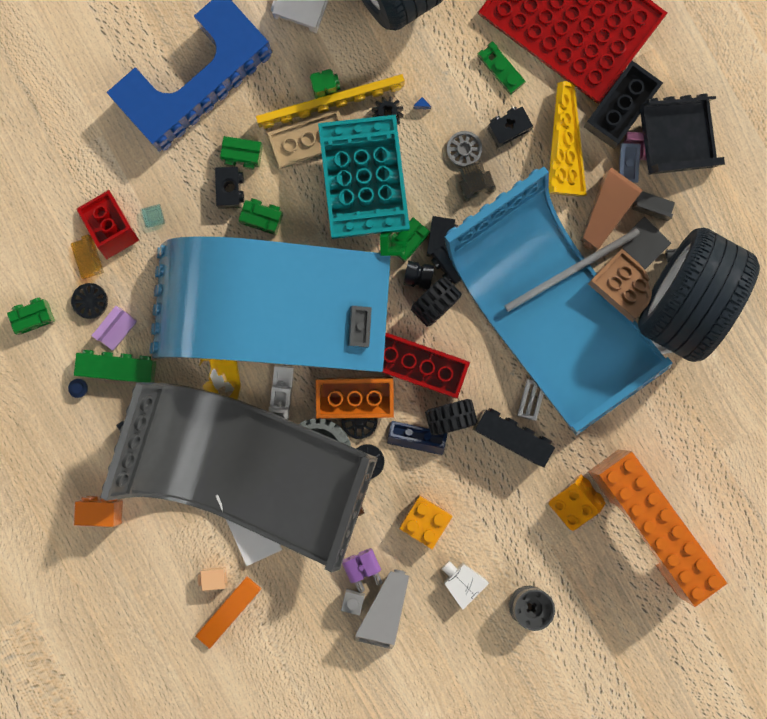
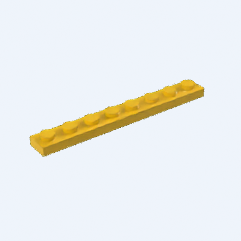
M403 74L285 107L256 116L259 128L267 129L273 127L274 123H288L292 121V118L299 116L300 118H306L316 111L323 113L328 111L330 107L336 106L340 108L346 106L351 101H364L365 97L368 96L379 97L384 94L383 92L389 90L391 92L401 90L405 85Z

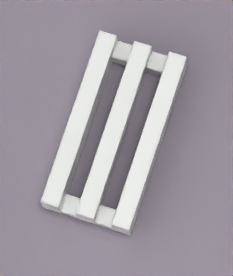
M527 379L517 416L536 421L544 393L540 389L534 414L531 416L530 412L537 389V384L534 380ZM530 384H533L526 414H524L523 410Z

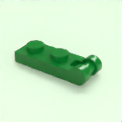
M492 41L484 51H479L477 55L511 95L525 84L526 81ZM491 54L495 56L492 61L488 57Z

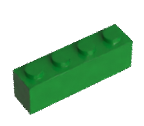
M82 350V353H76L74 376L154 383L156 361L151 360V356L140 355L139 359H134L131 354L121 353L120 357H115L111 352H102L101 355H95L92 350Z

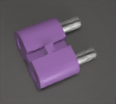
M372 548L343 560L342 565L350 583H355L359 593L365 591L361 580L366 576L370 577L373 575L376 585L383 583L378 573L381 571V567Z

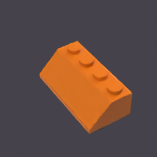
M393 377L317 378L316 418H394Z

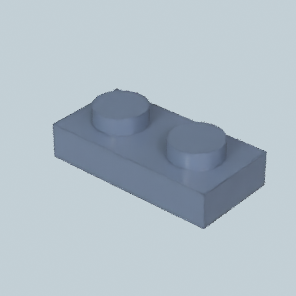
M620 143L619 173L631 182L638 183L641 144Z

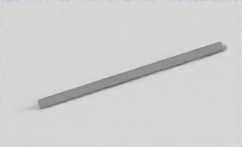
M637 228L509 302L504 305L507 312L513 310L640 235Z

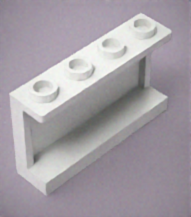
M274 0L271 11L275 19L280 17L309 27V31L317 34L328 0Z

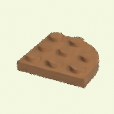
M623 249L588 283L631 322L648 306L652 296V290H650L648 283L650 279L646 271Z

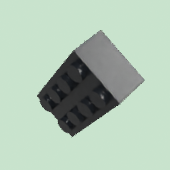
M632 60L586 122L584 128L615 149L639 117V106L647 103V99L653 98L663 82Z
M492 408L482 411L477 420L478 423L475 424L472 430L532 463L545 468L555 449L551 445L553 441L544 436H539V438L534 436L535 432L527 427L519 428L517 426L518 422L506 417L503 419L499 417L501 413Z

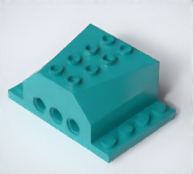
M396 115L318 123L331 239L409 231V217Z

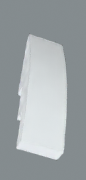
M275 365L269 412L289 420L294 367Z

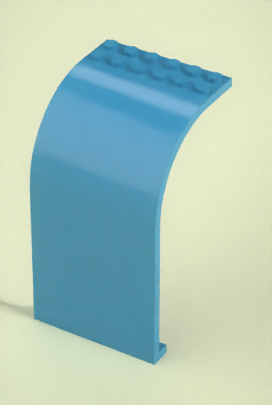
M544 166L541 169L533 170L524 181L516 182L511 190L507 193L499 194L490 205L485 204L476 215L468 216L463 221V224L457 228H451L446 233V236H444L451 262L467 291L500 338L576 436L671 368L672 361L668 357L665 358L653 342L641 334L636 321L631 322L588 285L597 275L590 265L513 310L507 312L504 305L585 259L567 234L553 207L549 194V172Z
M178 237L166 240L157 248V258L160 260L159 266H156L155 270L158 284L154 287V296L157 297L156 304H153L152 315L155 316V323L151 325V335H154V340L150 343L149 349L152 358L218 359L383 372L391 256H381V253L231 237ZM351 306L372 307L370 343L367 348L348 346Z

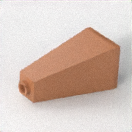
M612 167L602 177L580 239L583 242L582 245L589 251L594 250L596 252L643 191Z

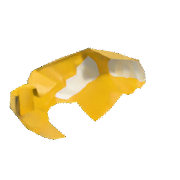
M200 358L199 366L203 361L209 360L211 367L209 381L203 385V389L219 394L218 389L225 386V393L233 391L229 397L238 400L241 384L237 361Z

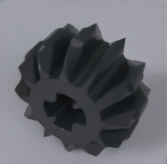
M391 96L389 101L382 97V103L376 101L377 107H372V112L375 113L372 117L385 116L384 111L387 110L388 112V110H391V115H396L397 125H399V119L404 117V114L400 113L403 111V106H398L399 100L393 103V97Z

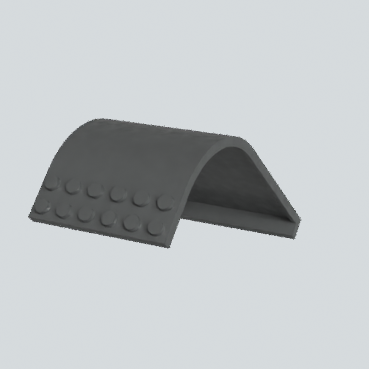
M137 382L132 391V399L126 410V418L120 429L119 440L114 448L113 459L108 467L107 478L102 486L100 498L108 501L131 497H148L190 505L236 523L325 565V570L334 572L341 568L378 458L234 398L178 384ZM216 495H218L219 498H220V501H221V503H222L223 512H222L221 507H220V505H219V503H218V501H217Z

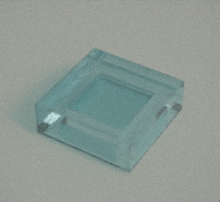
M160 204L141 209L146 228L165 224Z

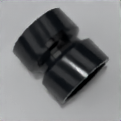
M408 260L403 285L414 287L417 284L419 288L428 290L431 286L434 265L423 264L420 266L419 262Z

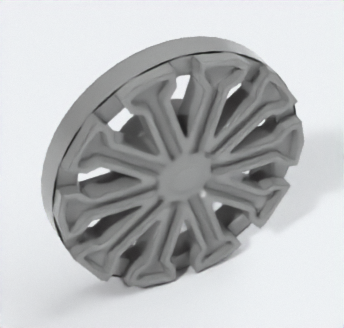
M460 131L449 139L447 155L455 165L469 167L480 159L482 143L474 133ZM462 135H466L465 141L463 140ZM456 137L459 138L460 143L455 140ZM473 137L474 140L472 142H469V139ZM472 151H478L479 154L475 155ZM461 155L459 161L457 162L455 158ZM464 156L467 163H462Z

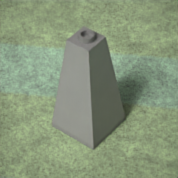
M402 570L390 571L359 627L354 641L389 649L394 647L409 575H405L406 572Z

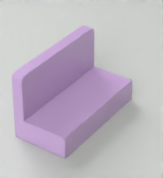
M115 306L92 334V337L97 341H101L111 350H115L137 321L120 307Z

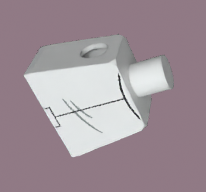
M448 561L441 568L449 576L444 581L445 586L462 609L489 584L484 577L464 563L456 568Z

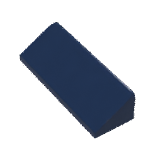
M392 421L387 444L443 455L448 433L435 436L431 435L429 428Z

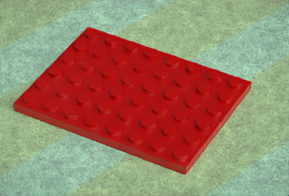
M487 0L479 10L478 15L565 80L573 83L577 89L599 104L668 12L651 0Z

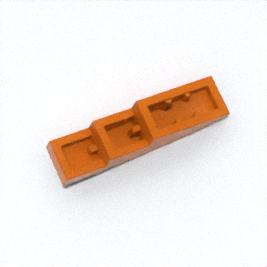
M247 576L195 637L210 649L259 593L261 588Z

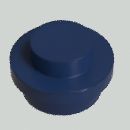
M74 379L69 383L68 391L71 396L81 398L86 395L88 385L82 379Z

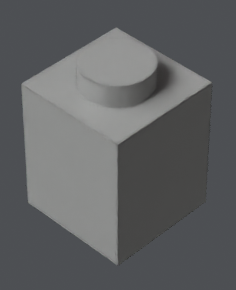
M346 589L341 611L360 616L365 593Z

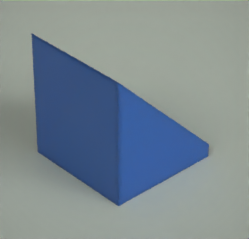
M422 97L414 104L413 108L431 109V106Z

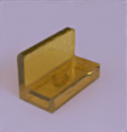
M91 235L81 236L82 240L71 243L82 279L104 273L95 242Z

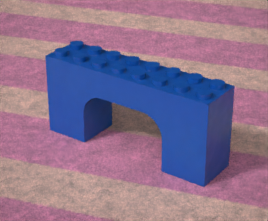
M211 0L194 15L199 28L216 46V54L213 60L181 89L173 93L159 92L135 67L106 92L159 152L168 149L176 137L180 138L185 134L186 128L190 125H195L200 120L202 114L210 112L218 100L222 101L225 99L233 87L237 88L243 82L242 79L244 77L252 75L261 62L265 63L271 57L272 50L269 41L232 0Z

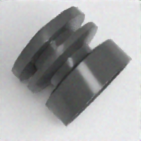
M531 585L522 586L511 595L509 612L512 618L525 629L539 631L548 627L553 621L555 604L552 598L538 587ZM528 603H531V604H532V605H531L532 608H533L532 610H529V609H528V606H527Z

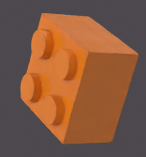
M98 496L82 497L81 500L75 501L74 525L114 527L122 524L123 501L117 499L106 501L102 498L98 500Z

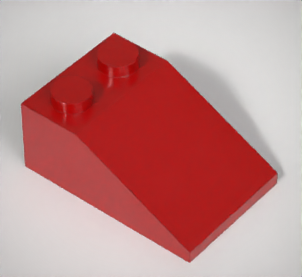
M110 190L76 209L97 248L106 260L139 241Z

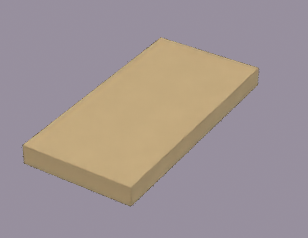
M339 109L267 132L279 170L322 155L318 123L342 121Z

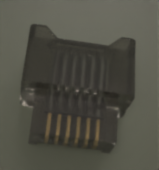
M481 160L458 168L462 180L458 185L465 202L469 201L471 196L484 191L492 193L496 190L490 171L485 172Z

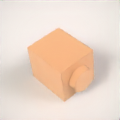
M226 567L202 569L200 574H198V585L202 587V591L225 589L228 586Z

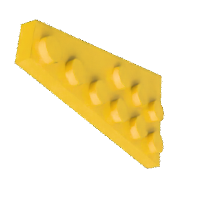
M562 81L557 83L549 170V194L582 197L587 196L575 86L571 82Z

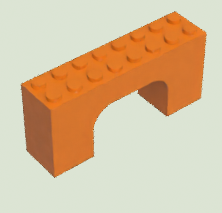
M618 449L588 471L608 501L616 505L624 513L659 562L655 566L679 598L696 607L728 584L632 451Z

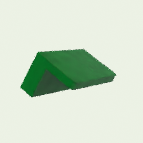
M381 233V256L405 255L407 241H392V233Z

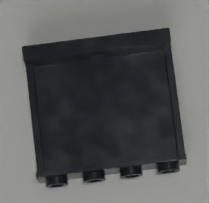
M705 93L696 95V98H692L691 95L681 96L680 99L670 96L663 98L661 101H658V98H651L646 100L647 103L639 106L649 175L715 168L725 165L724 157L717 158L709 102L716 99V96H708Z

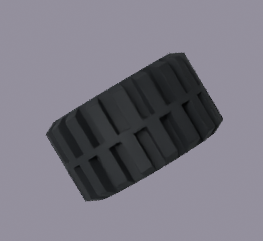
M443 277L433 284L412 305L411 311L426 327L431 326L460 299L462 293L447 277Z
M471 399L431 408L425 412L430 433L435 436L471 427L478 423Z

